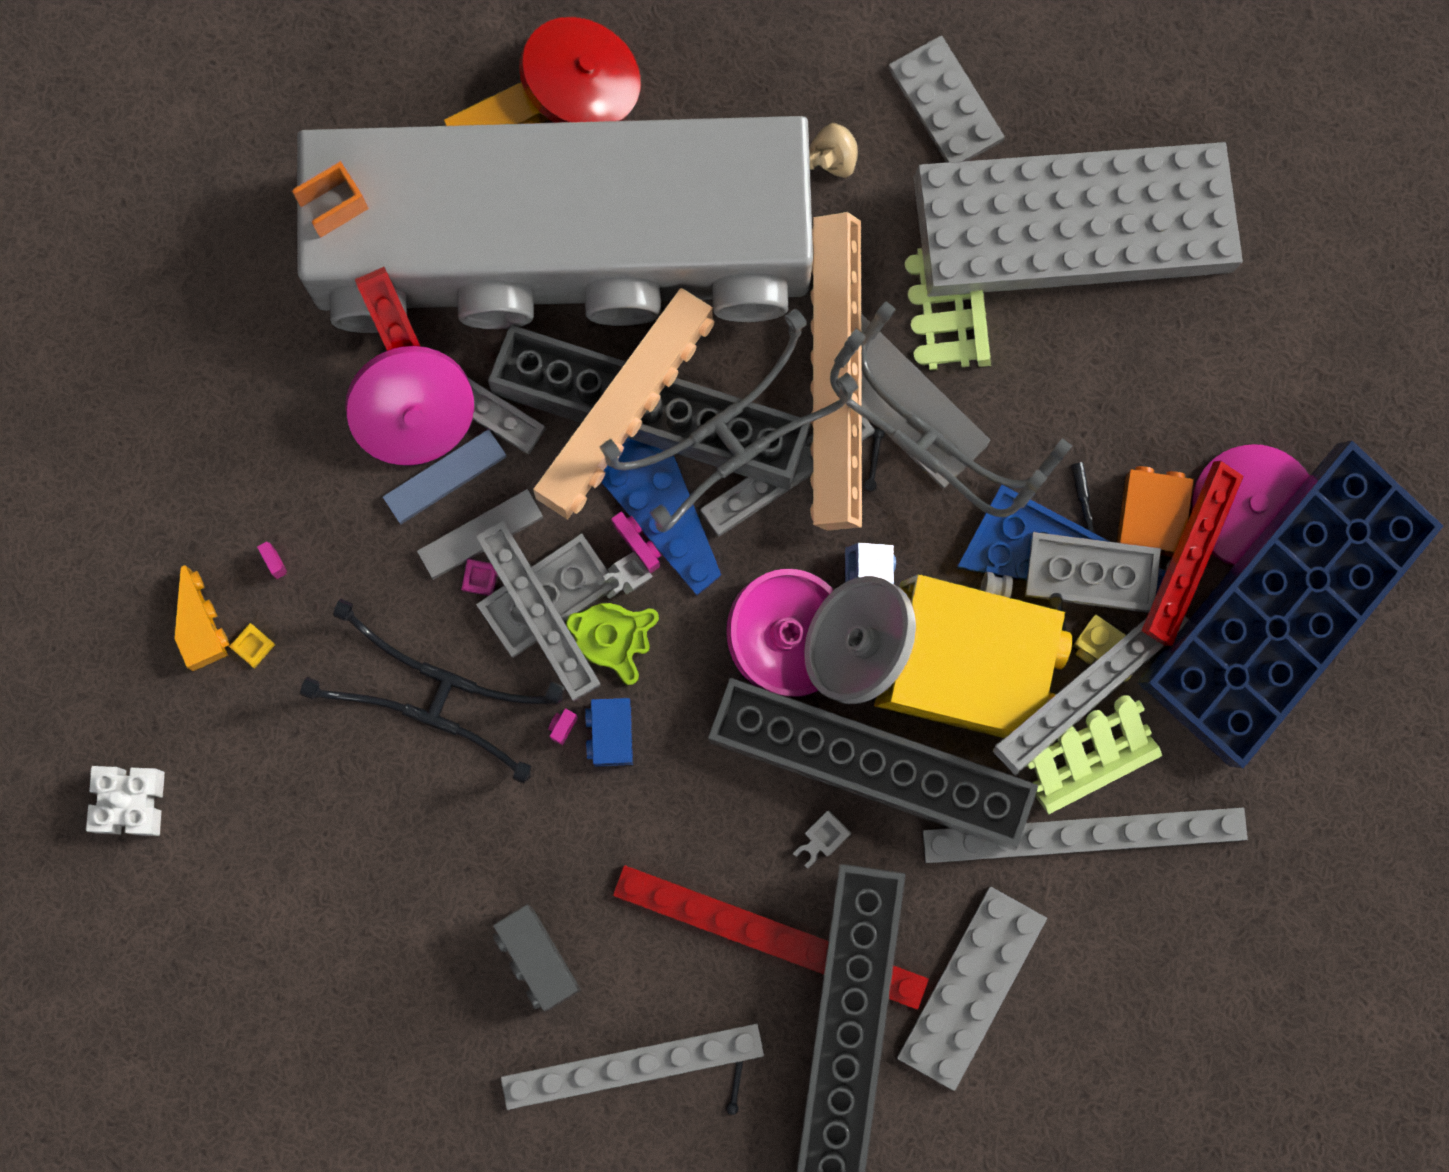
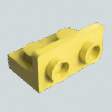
M1095 614L1073 644V647L1078 649L1076 655L1091 665L1126 635Z

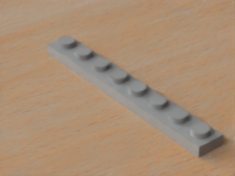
M1184 617L1179 631L1187 623L1188 619ZM1146 619L994 748L993 752L1014 775L1019 773L1165 647L1141 631Z
M758 1024L512 1074L501 1077L506 1107L509 1110L763 1057L764 1053Z

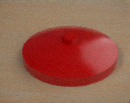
M562 17L550 20L539 26L531 34L521 52L519 74L524 91L535 108L553 123L623 121L638 100L641 79L639 68L632 52L614 32L599 23L578 17Z

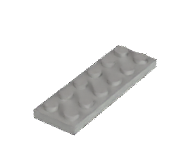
M990 886L897 1059L955 1091L1047 918Z

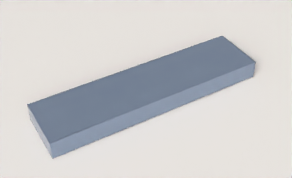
M488 429L392 490L383 498L399 523L403 524L507 456Z

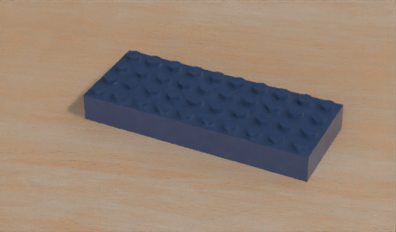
M1353 441L1337 443L1182 627L1173 645L1167 646L1137 683L1229 767L1244 768L1439 533L1443 525Z

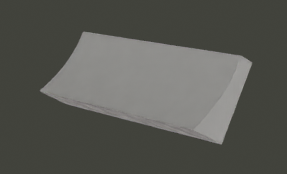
M861 314V332L864 334L870 322ZM881 332L877 334L875 339L870 341L867 348V362L873 376L882 388L911 414L915 413L920 419L957 446L958 451L973 461L988 446L990 439ZM861 370V406L895 430L899 429L910 439L917 442L922 435L907 424V420L892 409L875 392ZM933 443L926 450L930 455L943 463L942 466L955 477L967 467L955 457H949ZM905 451L942 489L949 484L939 473L935 474Z

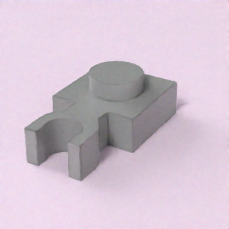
M632 552L614 563L608 569L610 573L603 576L597 583L599 586L603 583H609L612 586L613 590L607 595L610 599L622 589L626 595L648 582L653 576L636 553Z
M827 811L805 833L811 839V842L808 845L800 846L793 854L797 857L803 850L809 851L811 859L804 865L808 869L816 862L820 851L827 857L830 856L852 833L830 811Z

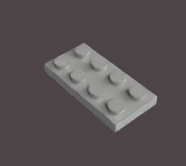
M942 35L889 64L888 69L946 163L968 161L1004 141V134Z
M1033 532L1025 597L1050 600V596L1053 593H1060L1063 597V602L1149 613L1156 597L1161 549Z
M580 534L531 567L564 623L570 614L582 612L613 590L609 583H603L600 586L597 583L609 572L583 534ZM505 586L476 604L512 658L537 642Z

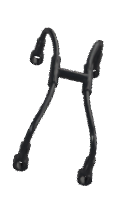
M343 599L338 600L333 617L349 621L364 636L386 653L402 663L419 670L420 674L440 681L428 711L409 703L404 705L396 701L369 695L321 690L319 687L320 681L310 677H306L301 686V696L311 700L319 697L362 702L400 711L404 716L439 730L441 729L444 732L453 735L458 734L481 746L514 771L513 780L525 784L530 779L531 765L521 761L517 764L485 739L460 727L459 723L441 717L440 713L451 687L464 690L470 694L477 693L509 702L526 704L553 703L557 705L563 699L564 686L551 682L546 696L509 694L478 686L477 682L429 663H420L404 655L379 638L354 616L352 610L353 603Z

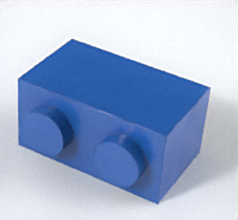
M630 698L591 700V708H585L586 727H592V740H586L587 759H593L595 767L633 765Z

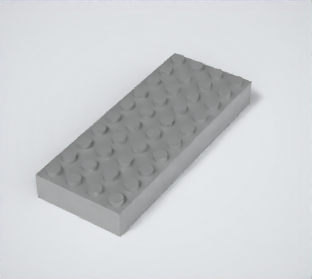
M1226 142L922 164L918 166L913 177L928 297L970 294V292L983 290L984 293L1233 273L1243 262Z

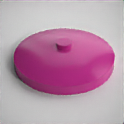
M406 346L391 349L377 355L357 372L347 392L345 410L353 437L367 453L391 464L416 465L445 455L462 440L473 418L474 396L466 374L453 359L434 349Z
M1256 444L1231 448L1215 457L1204 468L1194 485L1191 497V513L1213 461H1222L1244 476L1212 551L1214 556L1231 566H1234L1310 476L1297 460L1279 449Z
M797 569L774 570L749 582L737 595L728 616L727 642L736 667L755 687L789 698L804 696L818 691L807 673L805 642L809 626L816 611L834 591L821 578Z

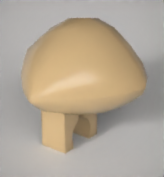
M831 123L816 135L809 147L810 169H814L819 165L829 173L843 178H847L854 172L858 148L855 138L847 128L837 123Z

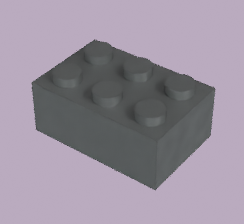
M526 905L493 925L497 932L492 936L502 952L508 951L514 961L509 963L517 979L521 981L526 980L530 987L526 994L535 1009L542 1008L543 1011H549L582 991L531 906Z

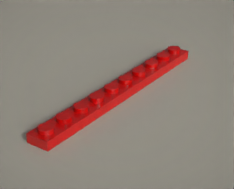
M624 865L613 896L825 975L829 941ZM893 965L889 999L918 1010L929 979Z

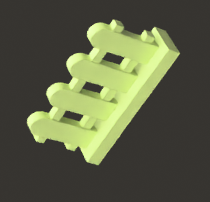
M918 248V254L909 256L905 261L907 272L912 275H920L921 280L920 285H914L908 291L910 302L915 305H923L924 315H917L911 321L913 332L918 335H926L927 345H921L915 349L914 358L916 362L920 365H929L930 371L938 370L937 364L961 361L962 367L970 366L969 360L976 359L979 367L991 366L983 290L973 291L970 294L928 297L922 248ZM971 299L972 309L964 310L963 300ZM955 301L956 311L932 313L931 304ZM974 329L975 339L967 340L966 330ZM958 331L959 341L935 344L934 334Z
M1121 696L1114 705L1116 712L1107 717L1099 710L1092 711L1086 717V728L1077 732L1072 726L1058 738L1059 742L1046 748L1027 765L1029 769H1035L1038 780L1033 783L1039 785L1035 796L1048 814L1162 756L1160 747L1150 736L1152 734L1150 727L1147 724H1142L1139 713L1144 711V707L1139 700L1134 702L1130 696ZM1120 723L1124 736L1114 740L1110 728ZM1091 738L1095 751L1086 755L1082 742ZM1063 753L1067 765L1057 770L1053 757Z

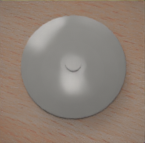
M862 576L840 585L823 601L811 621L805 642V665L809 678L817 690L835 701L857 704L877 697L895 682L908 662L916 633L915 613L904 591L883 578Z

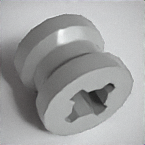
M985 572L980 590L1010 598L1013 578L1007 575L996 577L992 572Z

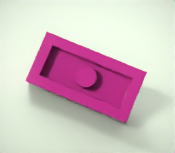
M622 511L611 519L613 526L631 550L636 553L649 573L658 569L660 563L657 558L661 554L651 541L645 543L638 533L642 529L632 516L626 518Z

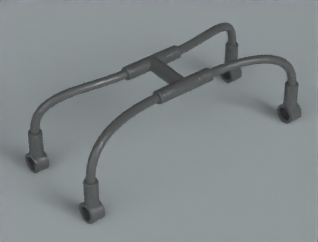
M887 301L884 302L864 334L855 329L834 359L835 364L831 370L830 382L836 395L840 398V389L836 383L840 369L847 365L851 357L861 346V370L868 383L922 437L917 442L913 441L899 429L895 430L852 399L846 403L847 406L889 434L891 440L935 474L939 473L969 501L984 512L995 517H1008L1020 508L1025 507L1048 478L1047 476L1050 475L1071 449L1072 445L1062 438L1039 467V470L1037 469L1031 478L1025 480H1012L994 474L958 451V447L920 419L915 413L911 414L896 402L877 382L867 362L868 345L871 340L875 339L882 327L896 311V308ZM933 443L949 457H955L965 466L990 481L1007 487L1023 489L1014 498V503L1006 509L994 508L973 494L942 466L943 463L930 455L926 450Z
M794 309L784 317L789 326L790 339L784 352L769 374L745 398L738 403L734 402L690 433L689 438L661 453L631 462H619L618 457L622 454L612 439L599 446L605 456L606 464L616 470H632L655 464L683 451L694 443L698 444L714 432H716L734 455L717 467V471L707 478L672 516L662 504L652 510L650 514L656 522L658 531H669L710 486L721 477L724 479L764 451V449L770 446L769 443L794 429L837 411L852 399V394L858 389V385L849 373H846L836 380L837 386L840 389V399L786 424L765 437L761 436L746 448L740 444L725 425L742 413V409L755 400L770 385L788 361L798 337L801 335V328L806 326L803 315L797 309Z

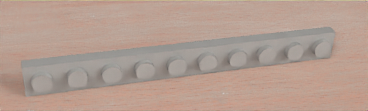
M1244 808L1026 823L1016 851L952 828L923 831L925 863L1248 840Z

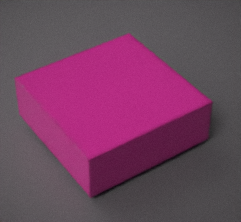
M270 542L257 546L271 574L276 579L287 574L283 562Z
M467 559L461 590L485 596L494 593L498 574L492 564Z

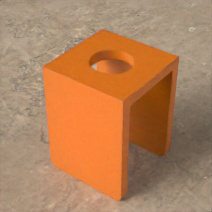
M341 161L292 190L300 207L305 206L345 181L352 190L354 196L312 220L311 223L319 237H323L369 209L362 193Z

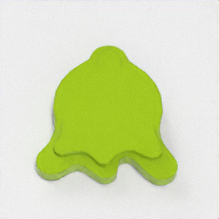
M601 603L581 613L570 614L566 619L565 625L573 635L575 642L587 661L598 666L611 668L624 684L632 685L639 678V673L632 660V656L634 653L645 654L649 651L647 631L658 622L659 615L656 610L651 608L632 612L620 605Z

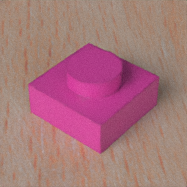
M566 708L562 715L556 713L548 730L552 731L549 736L551 740L563 746L578 716Z

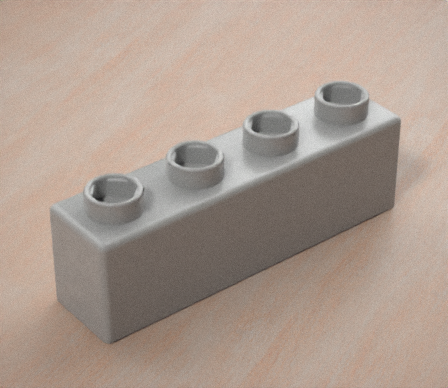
M803 116L302 130L297 133V187L341 161L362 193L369 208L323 237H319L311 223L312 220L354 196L352 190L345 181L303 207H300L297 202L298 277L316 307L324 311L330 310L331 324L338 329L358 333H379L354 279L384 266L406 315L407 308L458 307V319L464 325L481 329H509L510 325L516 327L524 326L534 318V305L585 303L586 317L590 321L604 325L628 326L649 323L660 316L661 301H671L680 288H683L700 300L712 299L713 312L718 318L735 322L767 321L781 317L788 311V297H802L809 292L813 264L809 129L808 119Z

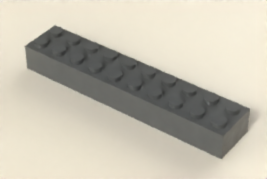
M510 325L488 382L491 392L496 396L582 423L626 362ZM676 378L671 386L667 387L665 385L659 393L660 400L653 411H646L641 418L642 425L633 437L628 436L627 438L667 450L689 438L690 433L734 402L738 403L742 399ZM751 402L742 409V413L725 425L740 444L746 448L761 436L765 437L800 417ZM810 423L769 443L770 446L764 449V451L733 472L790 490L810 433ZM716 432L698 444L694 443L677 453L678 455L715 467H719L734 456Z
M732 678L728 682L708 738L710 743L1015 851L1018 848L1039 786Z
M840 864L798 1172H865L906 875L903 872Z

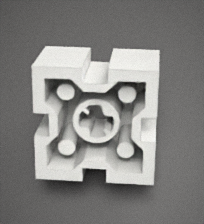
M92 766L90 792L97 794V805H88L86 831L99 834H121L123 826L126 827L125 833L160 836L162 810L154 808V798H163L165 772L158 769L130 768V776H126V770L119 767Z

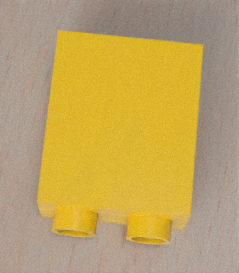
M919 574L900 583V589L909 598L915 613L916 633L914 645L903 671L888 689L876 697L874 706L1006 738L1057 695L1049 693L1054 668L1060 670L1064 668L1072 647L1071 633L1062 630L1065 612Z

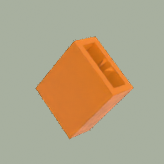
M1137 466L1135 470L1130 469L1125 479L1116 543L1160 548V556L1173 557L1188 522L1194 479L1185 478L1184 473L1168 471L1165 475L1154 473V469L1150 467Z

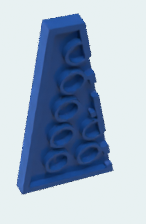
M627 438L622 444L624 449L618 460L619 462L636 461L665 450ZM674 455L655 464L632 470H616L608 465L604 469L605 476L601 481L603 486L625 512L636 520L642 532L696 596L721 577L720 570L693 504L667 532L657 530L656 522L650 514L652 510L662 504L672 516L690 496Z
M1001 485L990 506L997 509H1006L1014 503V498H1016L1018 493ZM1029 500L1025 507L1020 508L1008 517H995L986 513L956 569L979 573L992 572L996 576L1003 577L1007 575L1012 576L1013 579L1027 581L1033 532L1110 541ZM1161 568L1158 570L1156 595L1166 574V571Z

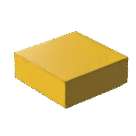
M250 623L229 647L255 668L276 644Z

